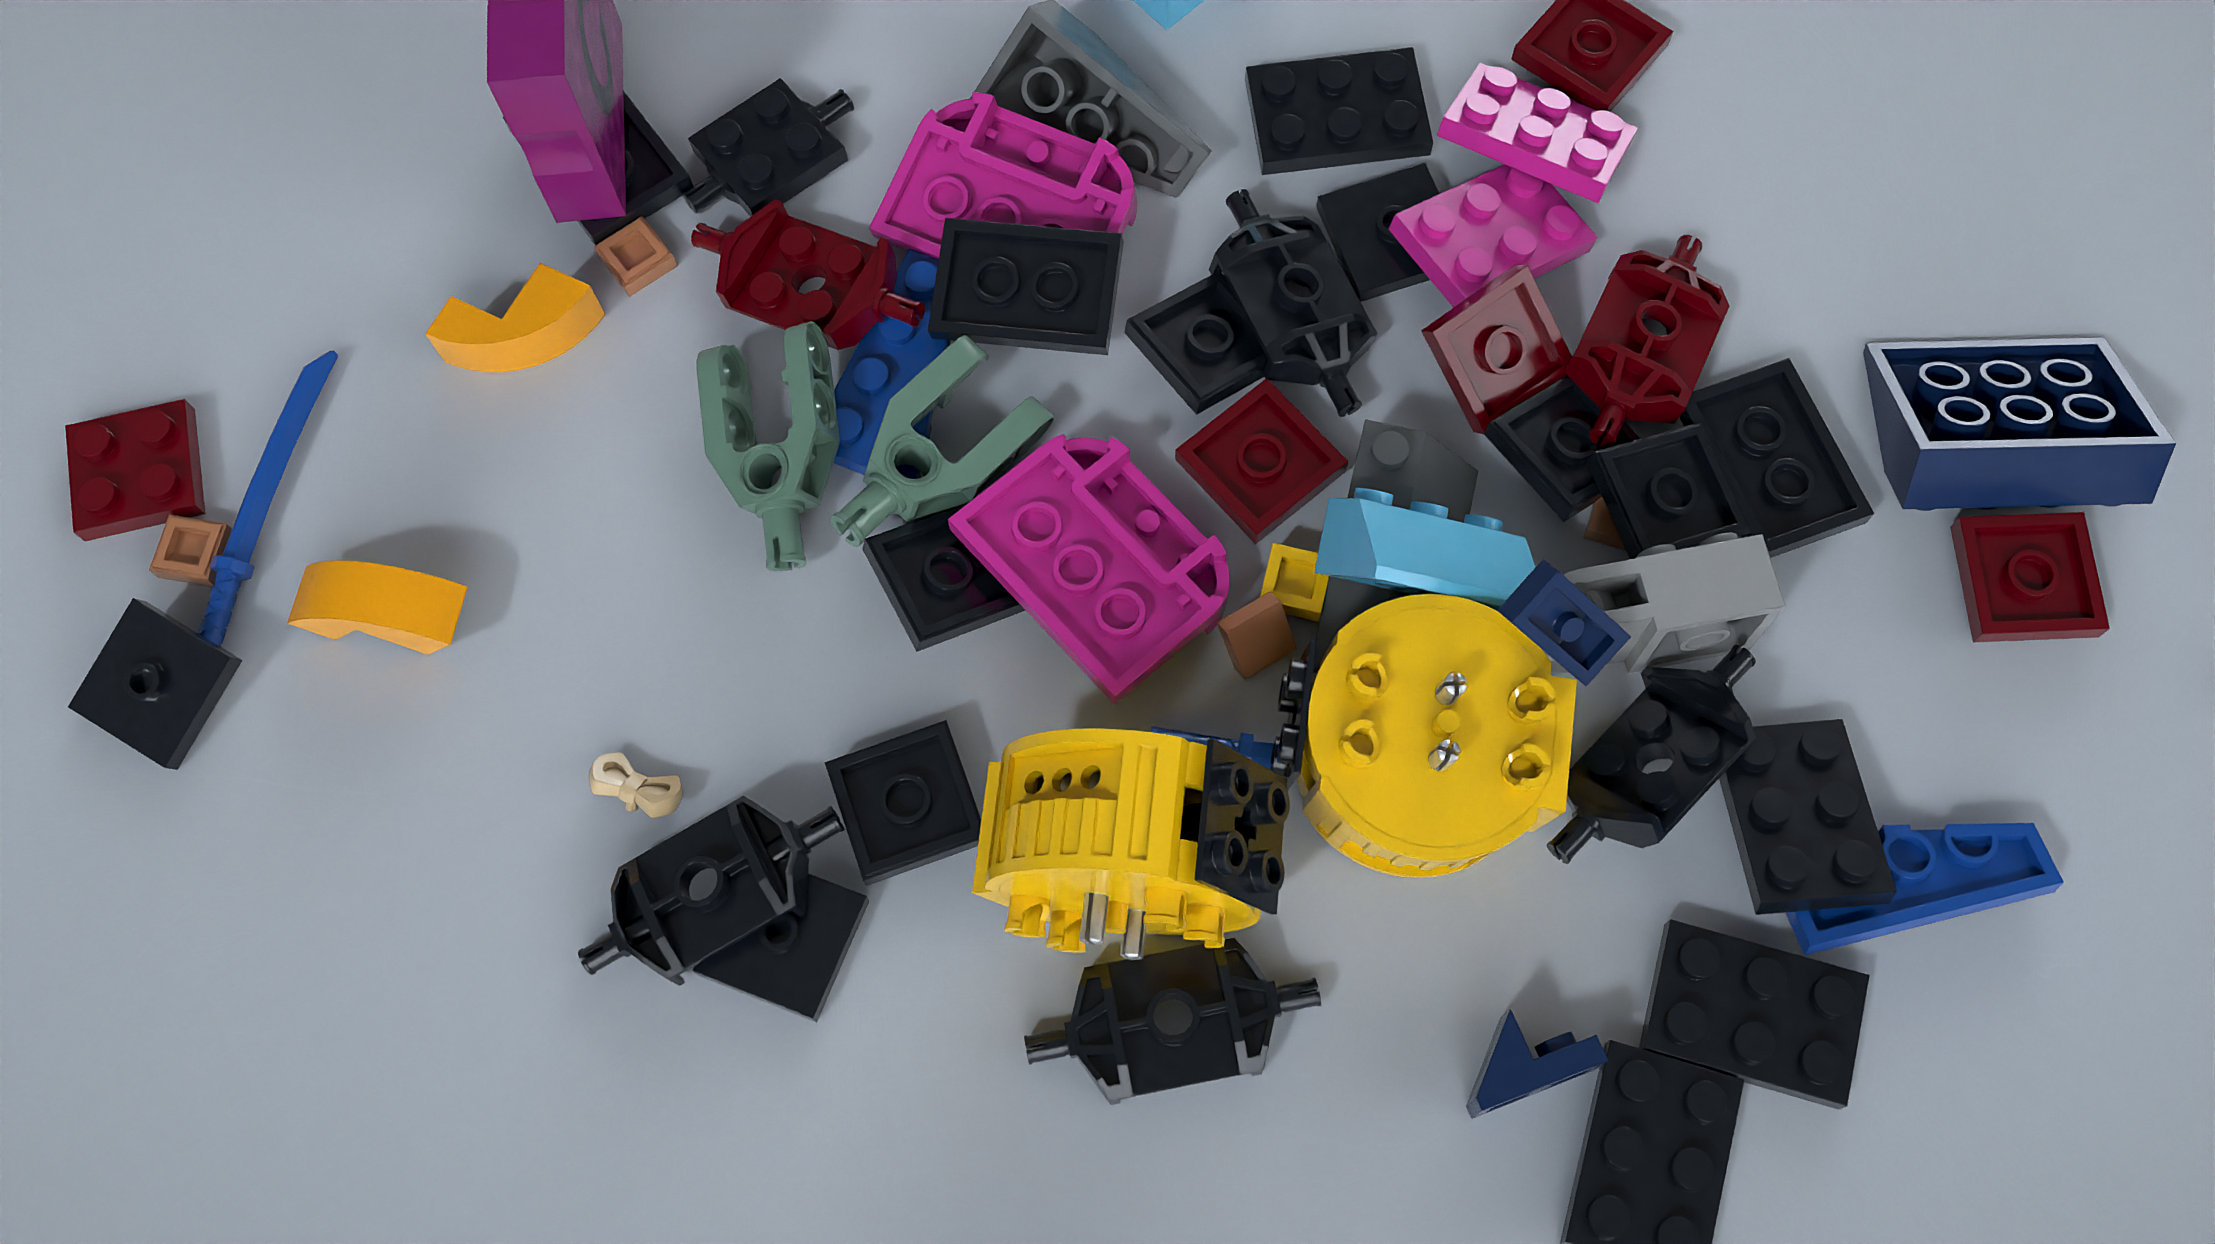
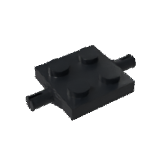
M779 78L688 138L693 152L707 167L709 177L686 192H682L685 202L697 214L701 209L724 196L739 204L750 217L773 200L781 201L784 204L848 161L844 145L833 135L828 126L854 110L851 99L844 93V90L839 89L837 93L817 106H813L801 100Z

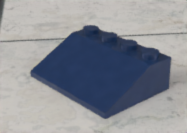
M2105 337L1878 342L1865 344L1863 355L1884 472L1902 509L1931 511L1947 508L1995 509L1998 507L2036 506L2056 508L2059 506L2080 505L2115 507L2125 504L2153 503L2176 442Z

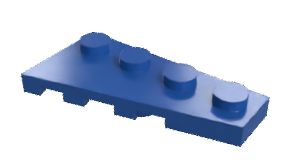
M908 249L897 270L894 293L924 303V316L922 320L917 318L920 324L917 327H912L907 323L888 316L883 323L877 321L859 342L837 383L834 393L840 444L834 464L865 476L868 461L889 400L950 346L951 340L932 339L928 332L938 259ZM933 410L913 427L918 434L929 440L932 430ZM899 465L896 467L897 471L906 478H921L920 470L914 466Z
M2034 823L1947 824L1944 829L1911 830L1910 825H1882L1878 833L1897 890L1890 904L1785 913L1805 956L2054 893L2064 881Z

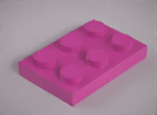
M1479 63L1443 116L1437 136L1599 203L1627 153L1638 127L1623 122L1618 115L1605 110L1597 111L1572 101L1559 90L1543 89L1521 80L1505 68L1490 67Z
M1505 164L1395 214L1389 227L1390 232L1453 308L1514 265H1528L1535 279L1588 253L1598 238L1551 183Z

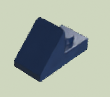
M1545 559L1534 568L1497 610L1584 686H1587L1631 638L1623 628Z
M1509 1009L1497 1024L1467 1102L1466 1108L1471 1119L1596 1070L1608 1061L1597 1035L1576 1042L1572 1031L1558 1035L1536 1045L1534 1048L1539 1058L1533 1059L1514 1014Z

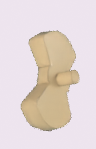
M623 753L603 754L593 762L589 770L588 777L591 792L595 795L619 797L620 800L625 802V809L630 812L636 811L639 806L651 818L667 816L679 808L683 797V788L679 776L647 777L634 771Z

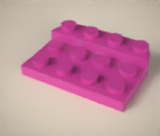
M972 92V99L953 102L940 109L937 113L930 109L921 120L873 218L869 230L878 239L880 237L886 238L890 244L905 250L911 249L939 260L945 218L1122 233L1123 235L1126 226H1133L1137 214V195L1133 177L1127 164L1119 155L1118 149L1108 141L1099 137L1096 144L1002 108L997 105L995 97L992 95Z
M1064 434L1056 436L1040 446L948 519L949 528L954 535L1114 705L1201 632L1204 631L1207 635L1210 634L1217 626V622L1221 620L1227 605L1230 574L1226 562L1227 553L1219 539L1215 535L1207 539L1130 461V449L1113 437H1110L1108 442L1094 438L1066 440Z

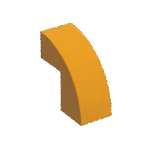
M539 263L502 319L451 296L425 334L446 363L472 371L510 372L531 368L564 354L586 338L599 324L605 313L590 285Z
M346 560L312 563L305 567L287 624L334 640L358 630L429 655L451 645L468 587L437 576L384 564Z

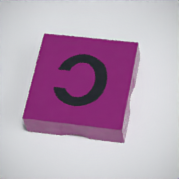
M488 0L487 84L513 136L524 151L533 177L556 223L626 216L622 23L613 0Z

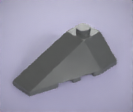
M1046 0L1027 8L974 91L994 96L997 105L1091 143L1096 144L1099 137L1108 141L1118 149V153L1127 164L1134 182L1175 198L1180 196L1212 152L1096 33L1055 0Z
M1365 419L1347 498L1354 497L1355 488L1382 491L1394 495L1392 506L1409 510L1411 501L1436 504L1449 508L1447 519L1464 523L1465 514H1470L1479 471L1427 432ZM1329 577L1315 639L1317 644L1313 673L1318 672L1320 661L1338 631L1352 619L1378 604L1412 594Z

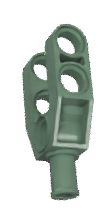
M811 321L788 327L784 333L786 369L781 370L782 382L789 387L793 427L788 428V437L782 442L773 444H757L748 368L743 355L734 344L729 346L720 345L702 350L698 353L696 360L705 455L738 506L755 514L758 518H762L767 557L766 568L772 571L792 570L791 562H794L795 568H801L806 565L800 514L804 513L805 509L820 506L840 444L829 349L820 327ZM782 468L779 481L771 487L774 474Z
M963 335L889 400L863 479L867 486L839 512L830 517L831 523L840 536L849 529L851 534L846 537L845 541L858 547L892 513L900 515L908 523L968 503L990 487L1019 460L1048 430L1055 416L1036 398L1030 396L1019 404L957 463L948 462L940 454L935 444L918 434L913 427L937 405L943 409L951 401L954 390L969 377L983 358L989 359V355L969 336ZM899 465L914 466L920 470L923 477L920 479L906 478L897 471L896 467Z

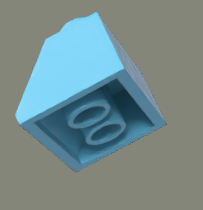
M1355 488L1353 498H1329L1314 573L1412 595L1443 594L1457 596L1478 602L1497 611L1534 570L1535 564L1526 538L1501 532L1503 524L1501 520L1465 514L1464 523L1447 519L1449 508L1444 506L1411 501L1410 509L1407 510L1392 506L1394 496L1392 494L1372 489Z

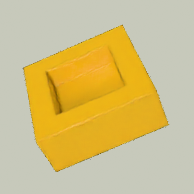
M1272 543L1260 597L1271 592L1281 601L1286 615L1319 622L1329 576L1314 573L1318 553Z

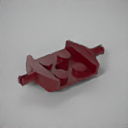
M778 200L770 202L737 226L733 232L727 233L707 226L705 223H698L696 225L698 231L693 230L691 243L694 247L720 255L716 293L725 308L783 330L802 323L815 322L823 332L828 347L842 350L856 346L877 321L883 323L887 316L907 323L912 327H917L920 324L917 318L922 320L924 316L925 306L923 302L914 301L894 293L897 281L896 256L889 240L880 237L877 247L791 217L788 215L783 203ZM815 277L825 278V282L820 289L806 294L799 293V289L805 281Z
M1692 235L1680 236L1672 256L1670 255L1668 259L1645 250L1620 255L1608 277L1609 280L1582 338L1564 370L1585 394L1601 408L1598 419L1589 434L1591 441L1597 444L1600 436L1606 431L1600 444L1601 447H1612L1615 444L1616 437L1624 420L1675 424L1689 402L1730 306L1720 285L1696 273L1697 267L1693 265L1703 246L1702 242L1696 238L1688 250L1687 247ZM1649 318L1660 322L1666 328L1667 335L1660 336L1651 333L1643 325L1642 319Z

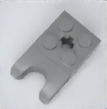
M1722 533L1705 539L1699 546L1676 550L1672 544L1658 545L1642 551L1635 559L1572 570L1563 574L1631 636L1607 663L1625 661L1628 673L1643 671L1646 667H1664L1727 655L1734 645H1740L1741 649L1744 647L1749 651L1786 607L1762 534L1738 538L1736 533ZM1544 651L1552 662L1551 672H1568Z

